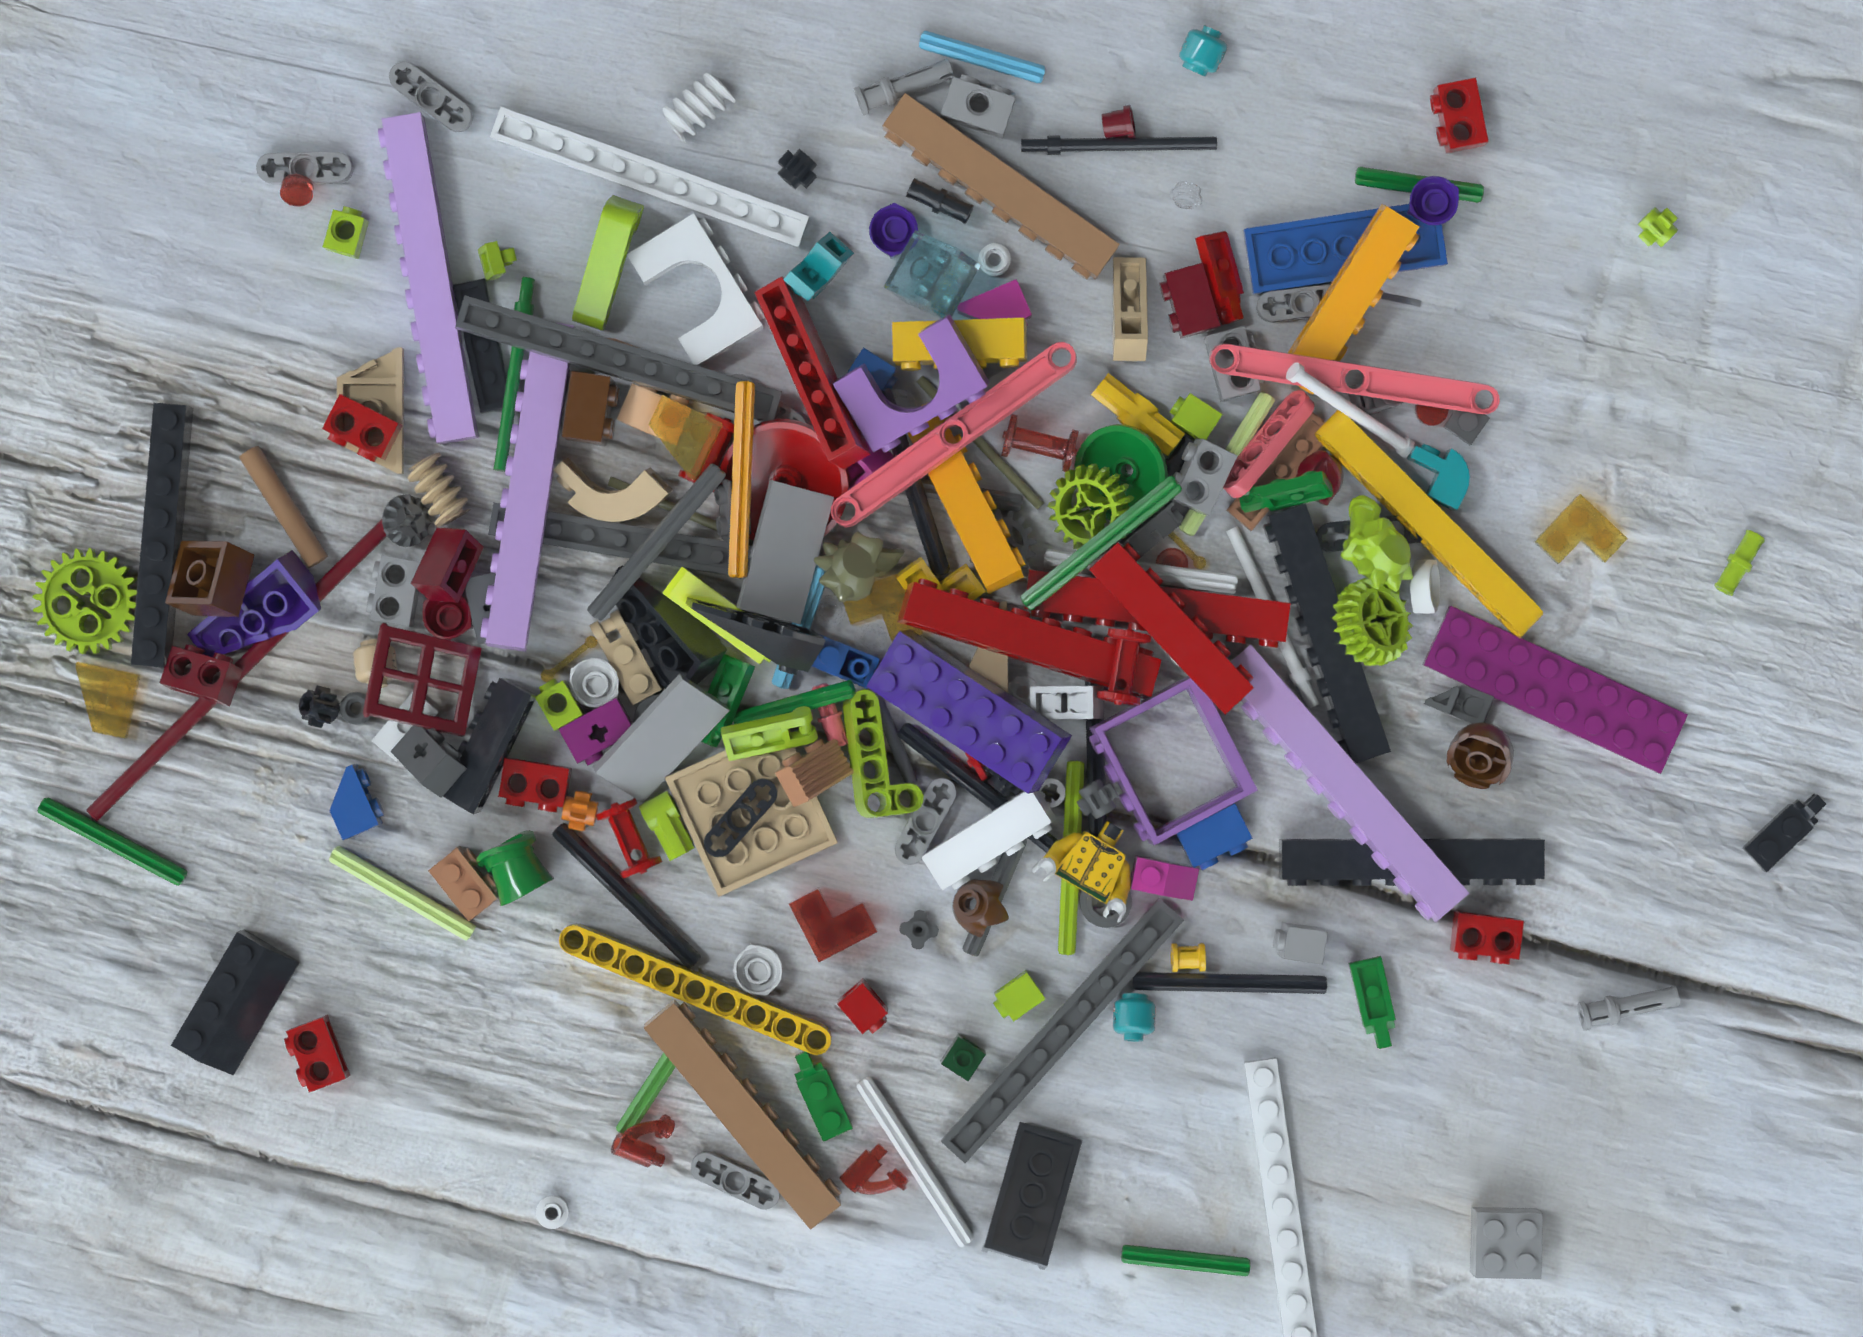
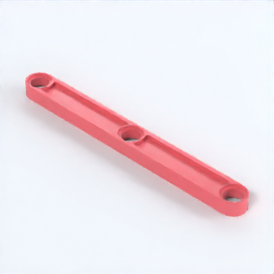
M1065 342L1052 344L989 389L984 396L964 407L838 497L831 506V515L835 522L843 527H852L1068 374L1077 363V355L1073 347ZM1059 349H1065L1071 354L1070 362L1063 367L1056 366L1052 361L1053 354ZM952 426L960 427L963 431L962 439L956 444L948 443L945 440V432ZM844 503H851L855 507V515L848 521L841 520L837 514L838 508Z
M1227 343L1216 345L1209 355L1211 367L1217 372L1227 375L1302 386L1298 382L1292 383L1286 379V373L1290 366L1298 362L1304 366L1305 372L1336 392L1476 414H1490L1497 409L1500 402L1497 390L1492 386L1482 383ZM1222 349L1230 350L1234 356L1233 363L1227 368H1221L1215 362L1216 354ZM1357 369L1363 375V382L1357 388H1350L1345 382L1346 374L1351 370ZM1481 390H1488L1493 396V401L1489 407L1481 409L1476 406L1475 396Z

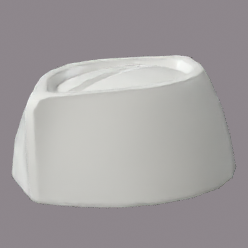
M1430 559L1416 560L1412 570L1413 578L1410 582L1413 612L1420 614L1436 613L1440 603V573L1437 561Z
M600 658L583 660L570 669L571 693L578 702L585 706H602L620 695L617 672L607 661Z
M750 943L734 962V978L744 991L767 996L781 980L782 963L779 956L773 950Z

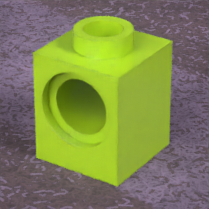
M343 206L342 211L333 209L322 247L330 252L359 259L369 224L367 219L361 217L362 211ZM345 223H352L355 228L353 236L349 239H341L339 236L340 227Z
M1191 393L1187 395L1186 399L1179 396L1169 413L1174 415L1170 421L1173 425L1194 439L1207 440L1223 415Z
M556 678L539 687L541 693L535 696V699L554 731L585 715L579 702L572 695L566 680L558 683ZM556 693L564 695L567 700V706L562 712H555L550 706V699Z
M1025 970L994 992L997 1000L993 1004L1003 1018L1010 1016L1014 1022L1044 1001L1045 996Z

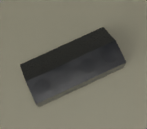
M499 678L497 683L494 681L490 683L484 695V699L488 700L483 712H476L469 728L474 731L469 741L463 740L458 748V751L461 753L458 759L467 769L443 795L444 798L471 814H477L482 811L503 768L504 758L509 756L536 700L535 696L537 694L504 678Z
M244 929L238 931L171 1046L202 1064L234 1075L300 962Z

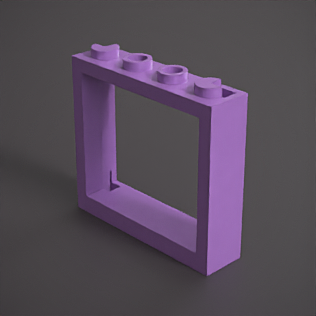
M1189 676L1156 692L1150 698L1141 700L1140 705H1132L1090 727L1093 735L1089 737V740L1097 754L1103 753L1108 763L1104 766L1107 776L1112 783L1117 782L1123 792L1119 795L1120 801L1127 812L1132 811L1138 821L1134 824V828L1142 841L1147 840L1149 844L1156 845L1258 791L1214 703ZM1187 690L1236 787L1154 829L1105 732Z

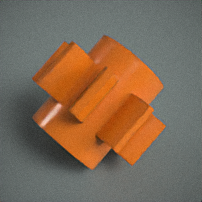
M577 790L574 797L566 796L561 820L569 821L568 829L585 831L586 825H595L599 802L591 801L592 793Z

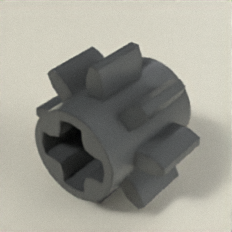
M1097 779L1079 790L1082 799L1077 801V804L1085 816L1092 813L1094 818L1098 819L1116 808L1113 799L1118 797V794L1110 782L1103 785L1101 780Z

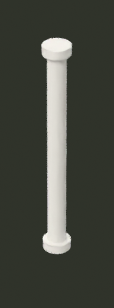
M1298 362L1290 366L1286 373L1287 380L1292 383L1298 382L1396 448V453L1400 456L1406 457L1412 452L1415 444L1409 437L1403 438L1305 372L1304 366Z

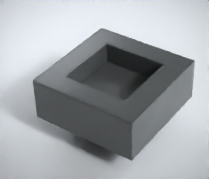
M1454 410L1443 427L1470 446L1490 418L1485 414Z

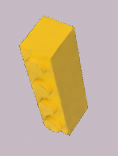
M1024 318L954 320L982 369L987 368V363H1000L1002 368L1019 367V362H1027V327ZM936 321L892 322L893 362L896 366H901L902 371L921 370V365H934V369L938 370L918 335L922 329Z

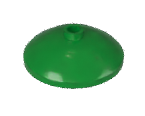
M1115 424L1096 430L1084 440L1075 458L1074 470L1079 465H1085L1088 468L1091 464H1097L1099 471L1103 467H1110V477L1116 473L1121 474L1118 484H1129L1128 489L1124 493L1126 496L1134 497L1133 501L1128 503V507L1133 506L1168 478L1167 465L1159 446L1145 432L1129 425ZM1127 464L1133 469L1132 475L1126 471ZM1097 488L1102 496L1107 497L1103 491ZM1088 506L1091 510H1097L1101 508V506ZM1111 509L1107 510L1105 515L1106 519L1110 521L1112 516Z

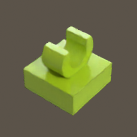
M497 241L485 243L477 250L486 281L500 278L506 273L505 266L512 265L513 262L517 261L514 248L500 251Z

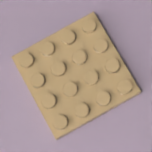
M795 747L733 761L728 760L725 750L665 777L718 897L838 843L818 797L816 796L808 802L793 807L775 774L776 771L784 767L782 763L784 759L797 753ZM761 778L771 780L778 790V796L774 804L728 855L724 857L711 856L704 847L706 834L755 780ZM757 785L754 789L757 792L756 797L750 802L746 796L742 801L750 805L756 815L761 812V809L756 807V805L762 799L767 801L771 799V796L768 794L771 788L768 785H765L763 788ZM738 808L732 813L731 819L735 826L746 827L750 823L751 817L746 809ZM726 821L721 824V827L726 829L725 832L719 837L716 835L711 837L714 842L711 847L715 851L719 848L727 849L728 846L725 844V840L730 834L733 835L734 839L740 835L732 831Z

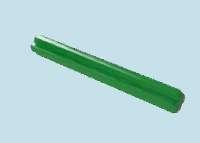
M44 798L37 811L39 814L176 886L181 885L187 876L186 869L51 798Z

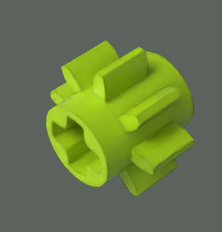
M1654 207L1637 224L1643 229L1638 237L1648 247L1654 242L1662 247L1677 233L1678 229L1673 223L1678 217L1668 208L1660 212Z

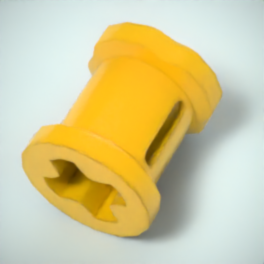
M1171 943V971L1199 969L1200 972H1204L1206 969L1205 944L1178 946L1177 943Z

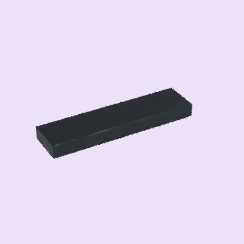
M485 278L453 285L458 313H460L465 295L491 303ZM463 331L480 413L501 410L503 408L507 375L500 343Z

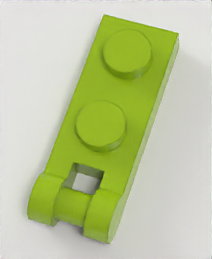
M803 706L796 708L791 713L721 727V736L728 760L733 761L815 742L818 739L816 728L811 725L813 720L811 709ZM799 727V729L794 732H790L789 730L790 728Z

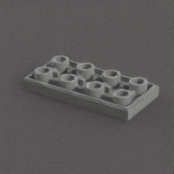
M773 480L769 481L748 561L747 576L743 580L736 608L801 624L816 567L814 558L819 556L834 497Z
M679 674L593 766L594 771L638 801L644 803L665 780V777L669 776L729 712V709L725 703L682 674Z

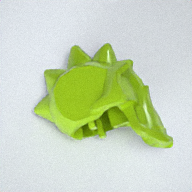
M1359 495L1353 498L1349 504L1350 534L1348 539L1343 542L1344 550L1340 556L1344 560L1351 561L1359 574H1362L1367 579L1370 578L1375 589H1380L1385 584L1393 591L1398 592L1402 580H1411L1413 578L1410 567V546L1406 538L1396 531L1389 519L1380 518L1381 507L1376 501L1367 496Z

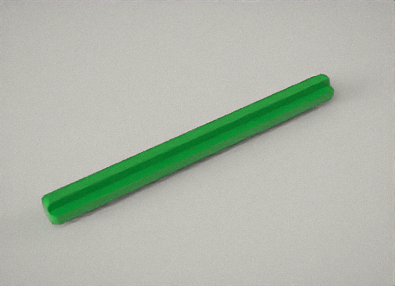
M1173 476L1166 478L1024 592L1020 597L1023 604L1031 611L1037 608L1182 491L1179 482Z

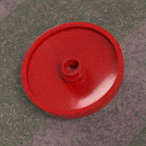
M774 419L753 426L750 499L751 534L749 539L754 541L770 480L834 497L833 502L850 490L848 467L841 469L828 461L812 425L791 419ZM733 443L725 454L720 467L726 474L725 478L729 481H732ZM847 503L842 504L838 508L837 514L839 518H841ZM831 511L824 536L837 524L831 515Z

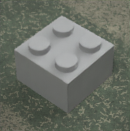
M1471 1207L1470 1273L1475 1278L1541 1279L1543 1213L1537 1208Z

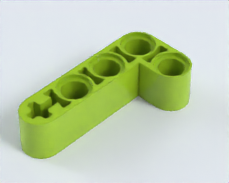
M612 195L606 201L574 307L572 321L604 331L632 236L636 233L640 224L644 205Z
M862 689L856 691L853 698L843 701V715L848 741L850 768L853 769L851 776L857 811L865 818L901 815L917 811L921 807L924 797L922 790L917 785L911 783L890 785L878 697L870 690ZM856 702H865L866 708H856ZM869 719V722L857 724V720ZM862 729L867 730L871 735V742L868 746L860 742L859 734ZM866 762L872 763L875 767V775L872 779L864 774L863 768ZM903 790L907 791L911 797V803L907 808L899 800V795ZM871 794L876 795L880 802L876 812L868 806V798Z

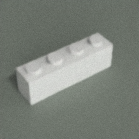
M1040 791L1030 794L1022 792L932 848L921 858L942 890L950 885L955 890L970 880L968 877L969 873L976 869L983 873L997 864L995 857L1006 852L1010 856L1023 848L1025 845L1022 841L1027 837L1033 835L1035 839H1038L1052 830L1049 824L1056 819V816Z

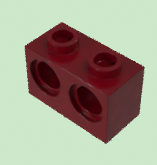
M188 644L185 645L184 649L172 646L159 683L173 691L230 707L243 671L232 664L233 658L216 652L213 657L203 655L205 650ZM192 663L190 672L184 675L185 667ZM220 671L219 680L213 684L214 675Z

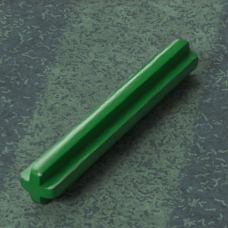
M1358 167L1355 173V184L1411 193L1417 182L1428 176ZM1449 180L1458 187L1459 200L1476 203L1482 201L1484 195V186L1482 184Z
M852 680L843 681L737 711L733 722L735 725L791 713L796 708L803 706L809 707L812 710L851 699L856 694V689Z
M1123 1245L1121 1260L1126 1264L1245 1277L1249 1275L1251 1266L1250 1260L1244 1257L1134 1245Z

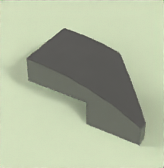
M1462 685L1455 686L1437 696L1430 697L1425 700L1424 704L1471 724L1485 723L1494 697Z

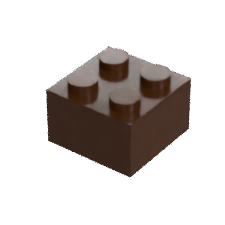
M571 371L562 437L567 441L606 446L607 439L613 440L615 420L610 417L612 407H618L620 388L615 385L616 382L611 377Z
M181 541L165 603L192 616L239 617L255 555L227 541Z

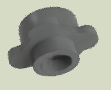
M923 910L915 911L914 917L908 922H902L899 928L900 933L906 935L911 940V945L914 949H922L924 943L929 938L936 937L939 932L938 926L930 923L926 912ZM921 927L922 932H916V928Z

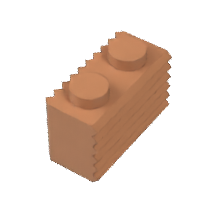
M822 738L804 747L807 752L806 754L801 756L797 752L782 761L784 767L775 772L793 807L808 802L853 774V769L850 768V763L847 762V758L844 756V752L841 751V746L838 745L836 739L826 743L823 742Z

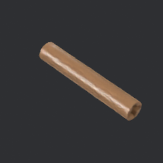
M255 446L240 455L239 459L307 567L311 568L328 557L327 553L260 447Z

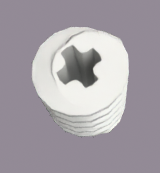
M708 73L703 74L705 86L698 81L692 83L695 94L687 89L682 92L685 102L676 97L672 100L675 110L667 106L662 108L667 123L684 143H686L683 135L684 131L692 136L696 134L693 126L694 123L703 128L706 126L703 118L704 115L713 120L716 118L713 109L715 106L722 111L726 110L723 101L725 98L733 103L736 102L717 77H713Z

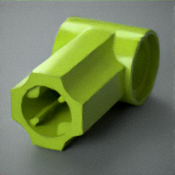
M668 790L639 805L644 820L650 830L655 832L670 861L695 848L693 841L679 818L681 814Z

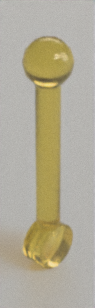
M1174 532L1168 535L1193 560V566L1196 569L1205 567V558L1197 556Z
M588 636L583 645L552 669L543 670L541 672V679L544 682H549L554 679V674L588 648H595L598 644L595 636Z

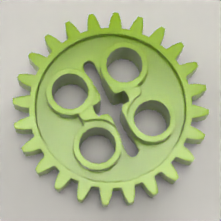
M88 548L86 557H84L81 549H75L73 559L68 553L64 552L62 553V564L56 560H51L50 562L54 570L52 572L48 570L41 571L47 578L46 582L35 583L36 586L42 589V594L32 596V598L41 601V606L34 608L33 612L43 613L44 616L37 624H48L49 628L44 635L52 636L56 634L55 645L60 646L67 641L66 651L72 652L76 645H78L79 653L86 654L90 645L93 654H98L100 652V644L107 650H111V639L122 643L124 640L120 632L132 633L133 631L127 622L128 620L134 621L135 615L131 612L132 609L136 608V602H133V597L137 596V590H131L130 586L137 579L135 577H125L130 569L129 566L117 568L120 558L114 557L108 562V552L101 551L96 558V552L93 548ZM85 569L90 575V581L88 585L82 588L77 584L76 576L80 570ZM67 583L80 595H91L90 601L109 612L111 618H105L95 608H83L85 602L63 588V584ZM109 588L114 589L117 594V600L112 606H107L103 601V594ZM66 596L70 599L71 609L68 613L61 614L57 608V603L59 599ZM90 615H94L98 620V627L93 633H89L84 627L85 619Z

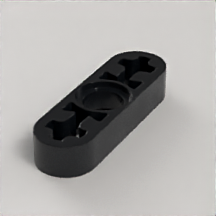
M765 778L755 780L706 834L704 847L711 856L724 857L728 855L774 804L778 796V790L771 780ZM757 785L762 788L768 785L771 788L768 793L771 799L769 801L762 799L756 805V807L761 809V812L756 815L754 809L742 801L746 796L750 802L756 797L757 792L754 789ZM743 808L749 812L751 819L746 827H737L733 824L731 816L734 810ZM726 821L728 827L740 835L734 839L733 835L730 834L725 840V844L728 846L727 849L719 848L715 851L711 847L714 843L711 837L712 835L719 837L725 832L726 829L721 827V824Z

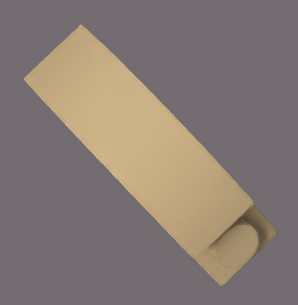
M569 458L562 460L553 469L558 474L557 481L566 490L571 491L573 489L576 492L568 503L580 513L602 521L617 522L639 517L658 506L674 491L651 467L644 470L631 485L622 490H608L596 485Z

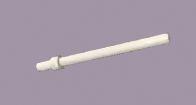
M1238 526L1226 531L1256 598L1272 601ZM1287 634L1286 642H1279L1278 646L1290 669L1291 674H1289L1293 686L1298 687L1307 709H1310L1320 703L1309 682L1312 678L1307 667L1303 668Z

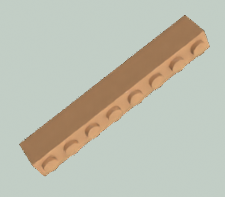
M906 93L882 125L883 130L887 132L884 137L889 142L899 148L904 144L914 151L911 156L916 161L926 167L931 163L940 170L938 176L954 186L958 182L967 189L964 193L966 196L978 204L984 201L992 206L993 210L991 213L1001 221L1008 223L1011 220L1019 225L1018 232L1032 242L1036 238L1047 245L1045 251L1055 259L1061 261L1064 257L1074 264L1071 269L1082 278L1087 280L1091 276L1096 280L1118 249L1119 243Z
M674 999L644 1024L645 1031L811 1230L841 1206V1201L838 1197L841 1194L840 1189L832 1179L828 1178L825 1181L818 1173L821 1167L810 1153L804 1156L797 1145L800 1144V1141L789 1128L783 1130L776 1122L779 1116L771 1105L766 1103L763 1106L755 1095L759 1092L747 1077L742 1081L734 1070L738 1066L726 1052L721 1055L713 1046L717 1041L706 1027L702 1030L699 1029L693 1021L696 1015L685 1002L680 1005Z

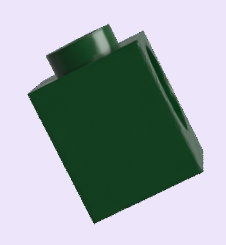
M958 1033L940 1060L941 1065L969 1082L985 1057L986 1051Z

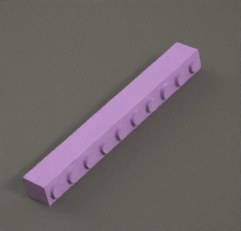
M421 112L382 118L383 128H378V136L381 148L386 147L388 160L383 161L386 179L392 180L394 192L389 193V201L392 212H397L399 225H394L397 244H403L405 257H400V266L403 277L408 276L410 289L405 290L408 308H414L416 321L411 322V330L414 341H419L421 354H416L419 373H425L427 386L422 387L424 404L431 407L432 418L427 419L430 438L436 437V443L440 445L479 438L461 330L455 329L458 311L425 117Z
M558 323V324H561V325H565V326L574 328V325ZM530 352L529 360H522L520 379L525 380L524 392L517 393L515 411L521 413L519 425H512L510 443L516 444L514 457L508 456L505 471L506 476H511L509 489L503 488L500 508H506L504 521L498 520L495 540H500L501 544L499 553H493L490 572L496 573L494 586L488 585L486 594V605H491L489 618L483 617L481 637L486 638L485 643L487 646L523 652L527 650L570 363Z
M1248 646L1231 661L1235 668L1242 664L1254 677L1250 682L1254 689L1241 700L1243 702L1241 708L1252 721L1257 719L1264 726L1265 729L1262 732L1274 746L1279 744L1287 754L1284 757L1295 770L1300 768L1307 775L1306 783L1317 795L1322 793L1330 802L1328 808L1339 820L1344 818L1352 827L1349 831L1355 840L1361 845L1366 843L1374 852L1371 857L1381 869L1385 870L1388 868L1396 877L1393 882L1398 889L1405 895L1410 893L1418 902L1415 907L1419 913L1427 920L1432 918L1436 923L1469 894L1464 886L1253 646Z

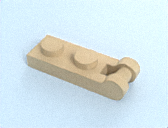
M616 610L609 614L610 618L601 623L597 620L589 626L610 665L617 672L618 679L631 704L635 705L662 689L620 611ZM617 629L621 638L610 642L606 634Z

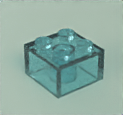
M915 230L883 288L905 303L940 319L948 314L952 317L981 265L960 249Z

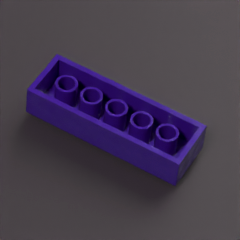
M911 629L898 632L866 686L1027 794L1040 790L1072 737L1071 734Z

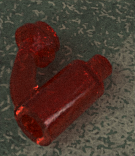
M664 1114L659 1120L635 1124L626 1129L624 1133L616 1135L611 1146V1153L646 1168L650 1167L651 1164L662 1167L665 1162V1155L656 1152V1146L638 1140V1138L655 1132L657 1138L662 1139L664 1137L668 1139L674 1131L675 1121L669 1115Z
M880 1143L871 1151L865 1149L839 1177L851 1191L865 1195L880 1194L898 1187L904 1191L909 1182L908 1178L897 1168L892 1172H887L886 1175L889 1179L875 1182L868 1181L883 1165L880 1160L888 1152Z

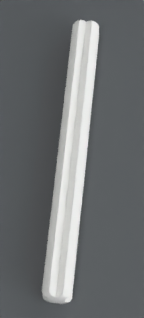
M1047 549L1044 555V567L1054 569L1074 552ZM1100 556L1080 573L1093 575L1089 569L1103 556ZM1137 561L1144 571L1151 568L1164 581L1162 583L1164 585L1234 594L1237 590L1238 577L1234 574Z
M868 1076L857 1083L858 1091L957 1244L963 1247L974 1239L971 1230L872 1077Z

